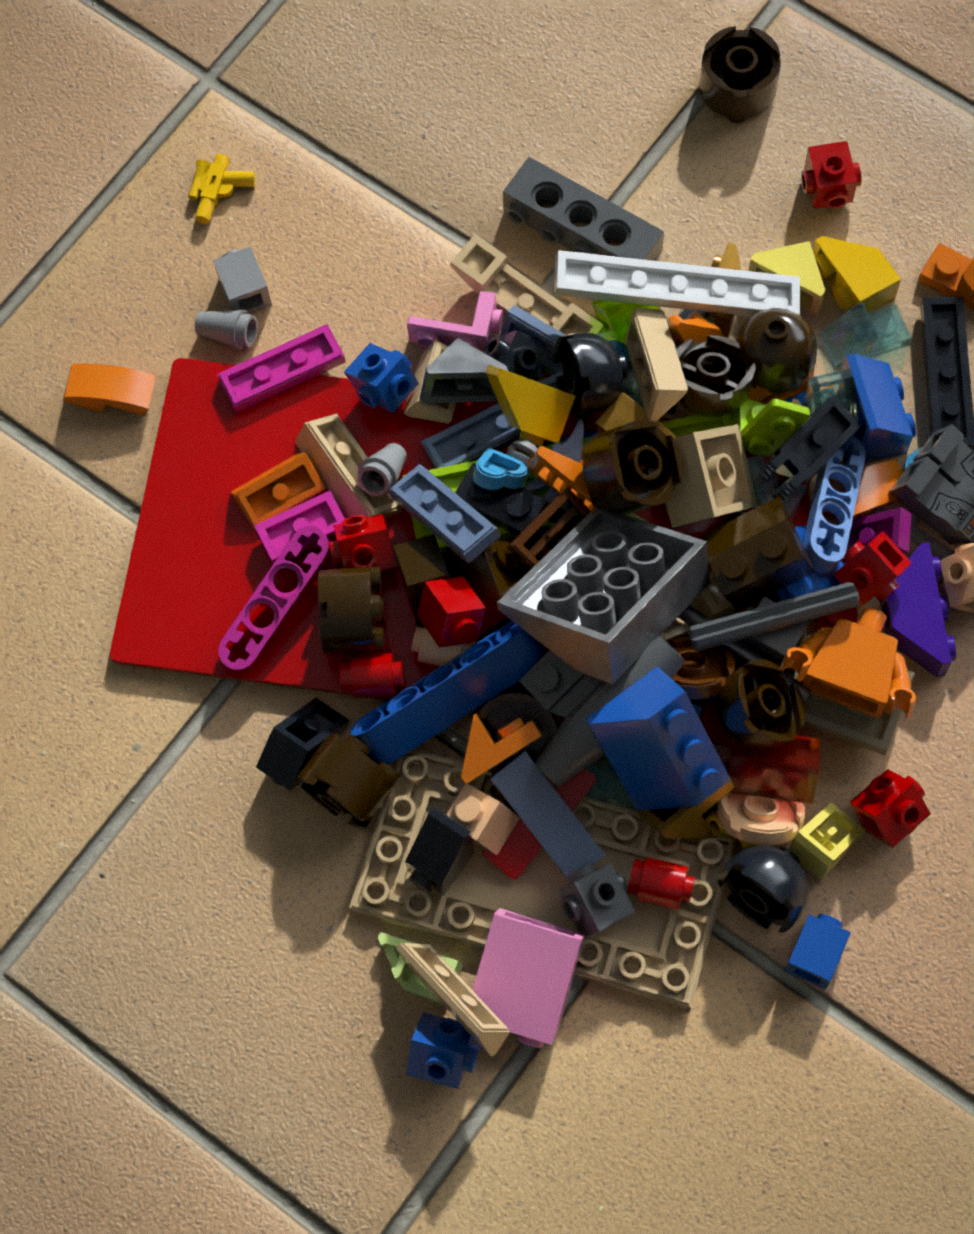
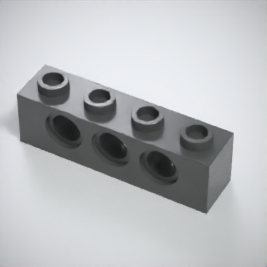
M531 157L526 159L503 191V210L513 222L519 225L526 224L537 230L548 242L553 244L560 243L573 252L656 261L663 250V230ZM549 203L553 204L554 206L551 208H543L540 205ZM577 222H584L588 225L584 227H577L573 224ZM619 241L622 244L619 246H611L607 244V242Z

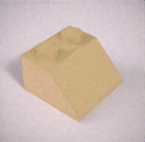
M738 424L694 432L674 438L682 453L684 471L681 483L676 484L672 492L674 494L673 497L664 503L672 528L758 506Z

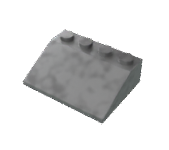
M595 508L497 602V607L499 611L576 671L614 684L643 654L650 643L659 637L710 584L707 541L624 514L611 513L607 510Z

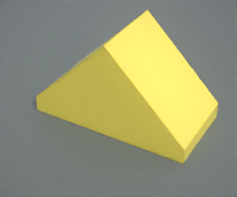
M810 241L753 254L748 271L800 277V307L818 315L822 307L825 288Z
M831 802L798 831L793 838L789 850L799 858L802 866L819 880L823 881L860 838L865 829Z

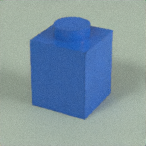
M809 914L784 972L826 990L851 932L843 929V923L834 917L826 914H818L815 917Z

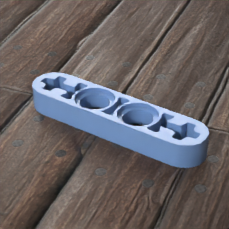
M853 435L819 469L803 545L815 571L821 573L833 570L844 558L847 550L866 456L863 444ZM843 452L845 453V459L848 460L844 466L839 465L843 458ZM829 479L841 482L846 489V493L834 490L829 483ZM822 511L833 513L838 518L839 525L828 523L824 519ZM824 539H828L829 541L826 543L824 554L823 547L820 546V544Z

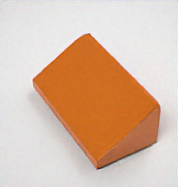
M299 452L230 493L253 530H255V525L298 506L324 491L326 487L307 453Z

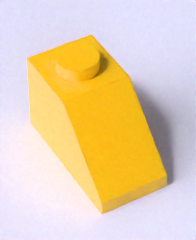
M488 364L485 373L508 425L521 430L519 438L530 440L539 446L543 445L545 439L559 443L575 396Z

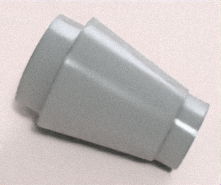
M245 309L200 311L195 319V332L197 335L241 350L244 346L251 347L254 344L258 332V321L255 315L249 314Z
M391 443L361 462L358 467L357 479L359 486L364 492L371 496L389 494L388 490L397 483L407 459L404 448L398 444Z

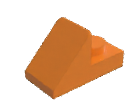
M939 243L922 269L918 281L948 297H963L964 305L974 310V256L970 259Z
M475 713L461 774L465 784L541 737L542 732L535 721L531 719L524 724L520 717L497 731L502 739L495 742L478 714Z

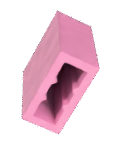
M499 908L493 915L473 991L507 1026L511 1033L518 1035L517 1040L519 1042L542 1048L544 1043L552 1045L557 1037L585 934Z

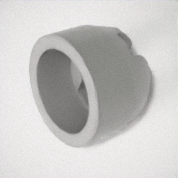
M520 439L514 441L508 447L506 455L522 461L527 467L530 458L517 452V450L533 456L538 448L530 440ZM528 470L527 475L532 474V472Z

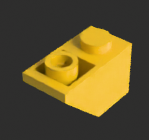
M824 236L815 240L813 253L821 278L826 279L833 289V295L839 307L843 310H848L854 320L863 317L896 298L901 278L879 248Z

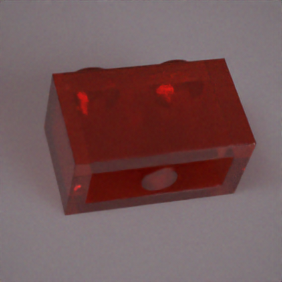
M795 735L796 737L792 741L780 747L761 751L747 749L731 739L727 773L735 788L729 793L813 804L820 769V739Z

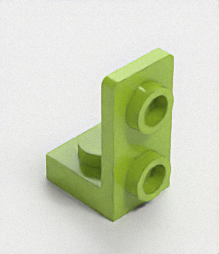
M747 399L732 413V425L738 424L745 451H749L757 456L770 457L794 431L810 418V409L779 399H772L768 404Z

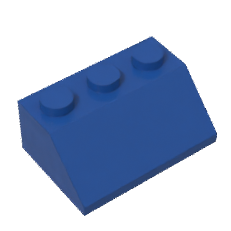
M658 666L585 719L637 810L696 807L731 781L686 692Z

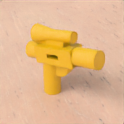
M216 154L213 163L201 159L197 160L195 178L188 195L189 199L197 201L200 194L201 200L195 214V220L202 224H209L214 208L217 207L220 198L229 197L235 187L256 186V172L227 171L230 158L223 154Z

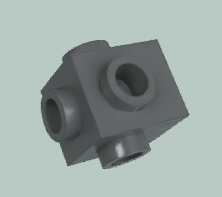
M592 862L569 873L568 876L571 882L557 889L562 897L561 906L565 915L571 922L575 923L578 931L584 933L585 936L600 932L635 912L627 896L626 883L617 871H614L611 863L597 869L594 868Z

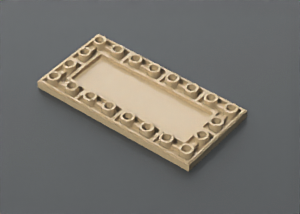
M413 749L397 759L394 770L402 778L397 784L396 791L380 811L349 906L350 911L484 950L493 915L499 908L578 931L575 923L571 922L565 915L561 906L562 897L557 890L570 882L544 848L538 852L516 880H512L483 856L482 852L485 848L472 841L473 856L444 896L434 889L428 894L415 886L408 879L411 873L407 871L405 860L431 809L435 807L446 815L465 785L461 778L464 762L418 749ZM488 771L468 783L498 800L512 812H515L489 779L491 773ZM584 796L572 812L605 854L603 858L593 865L595 869L611 863L614 871H617L624 879L628 890L634 860L646 861V858L650 857L689 866L688 876L695 877V883L690 904L681 902L679 910L637 901L636 895L627 894L635 912L600 932L584 937L574 976L690 1010L724 885L720 888L717 883L718 873L732 858L737 839L724 835L712 836L711 838H665L640 818L638 811Z

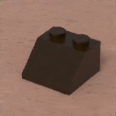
M780 496L703 535L704 541H707L708 562L724 597L737 610L816 572Z

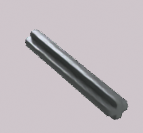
M844 583L691 626L688 632L689 640L695 651L705 650L855 608L859 602V594L854 583Z

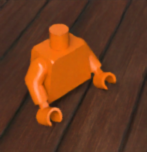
M863 608L857 623L846 619H839L834 628H822L801 642L797 647L788 649L779 667V670L782 672L785 668L797 671L798 676L796 680L801 682L804 679L803 685L810 689L812 694L880 719L884 708L885 714L889 715L892 709H901L906 713V718L910 719L916 701V694L911 690V681L905 659L896 652L898 640L882 633L887 616L874 608Z

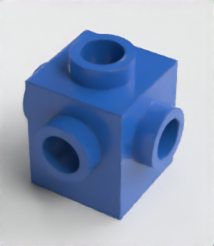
M369 343L344 371L356 390L357 396L363 403L374 409L378 406L391 413L396 411L419 384L410 370L412 364L404 354L397 350L390 352L372 343Z
M423 1012L411 1039L406 1075L458 1089L464 1073H473L479 1046L472 1045L473 1037L457 1020Z

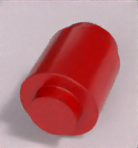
M393 653L353 655L351 660H342L340 664V682L343 695L353 694L354 698L395 696L397 687H404L403 662H396Z
M647 857L646 861L635 859L627 894L636 895L637 901L679 910L681 902L690 904L695 877L688 876L689 866Z

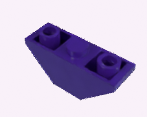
M930 542L921 543L909 558L912 563L895 578V581L900 586L881 601L880 605L882 612L887 616L884 625L885 633L898 640L897 649L935 677H943L946 675L952 661L956 660V646L953 636H947L944 621H948L949 610L947 599L945 596H939L937 582L941 581L939 558L937 556L932 557Z

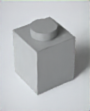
M251 247L243 250H231L221 258L213 260L218 280L231 310L245 309L248 313H252L272 305L268 287Z

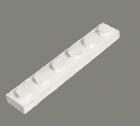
M558 250L555 257L554 295L744 316H754L762 310L781 308L800 315V277L560 250Z

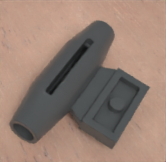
M659 636L649 644L643 654L614 684L576 671L549 650L519 680L546 711L552 715L565 718L534 761L535 765L551 782L560 787L600 759L605 754L585 719L657 666L673 679L685 662L683 657L667 641Z

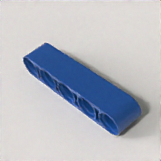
M510 621L361 717L351 728L350 734L370 749L367 756L379 765L382 762L389 765L519 682L549 649L515 622Z

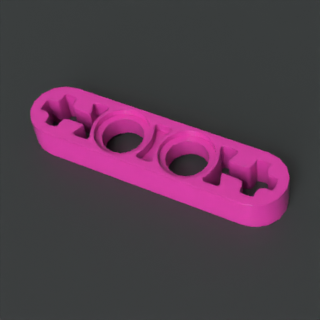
M305 526L294 533L224 635L219 645V657L227 668L233 671H242L254 663L321 565L329 549L328 538L321 529L315 526ZM313 535L319 539L317 547L321 552L318 555L313 552L308 554L303 565L311 568L307 573H304L297 564L287 561L285 558L290 553L296 560L302 550V545L298 542L299 539L302 537L308 540ZM289 569L297 575L298 585L292 592L283 593L275 588L273 578L278 571ZM258 604L268 605L274 612L273 623L266 628L254 626L249 619L251 609ZM243 623L251 633L263 638L259 644H256L251 638L245 648V651L249 654L248 659L245 661L238 658L234 663L228 659L230 651L226 646L229 642L233 644L240 642L245 633L237 631V628Z

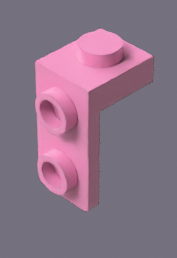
M480 291L472 327L410 316L407 321L409 341L415 342L423 348H427L435 340L449 346L459 338L483 352L488 339L492 337V333H500L503 310L497 309L496 293Z

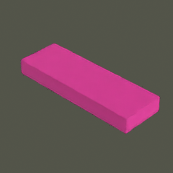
M325 324L217 374L235 413L344 364L346 360L328 324Z

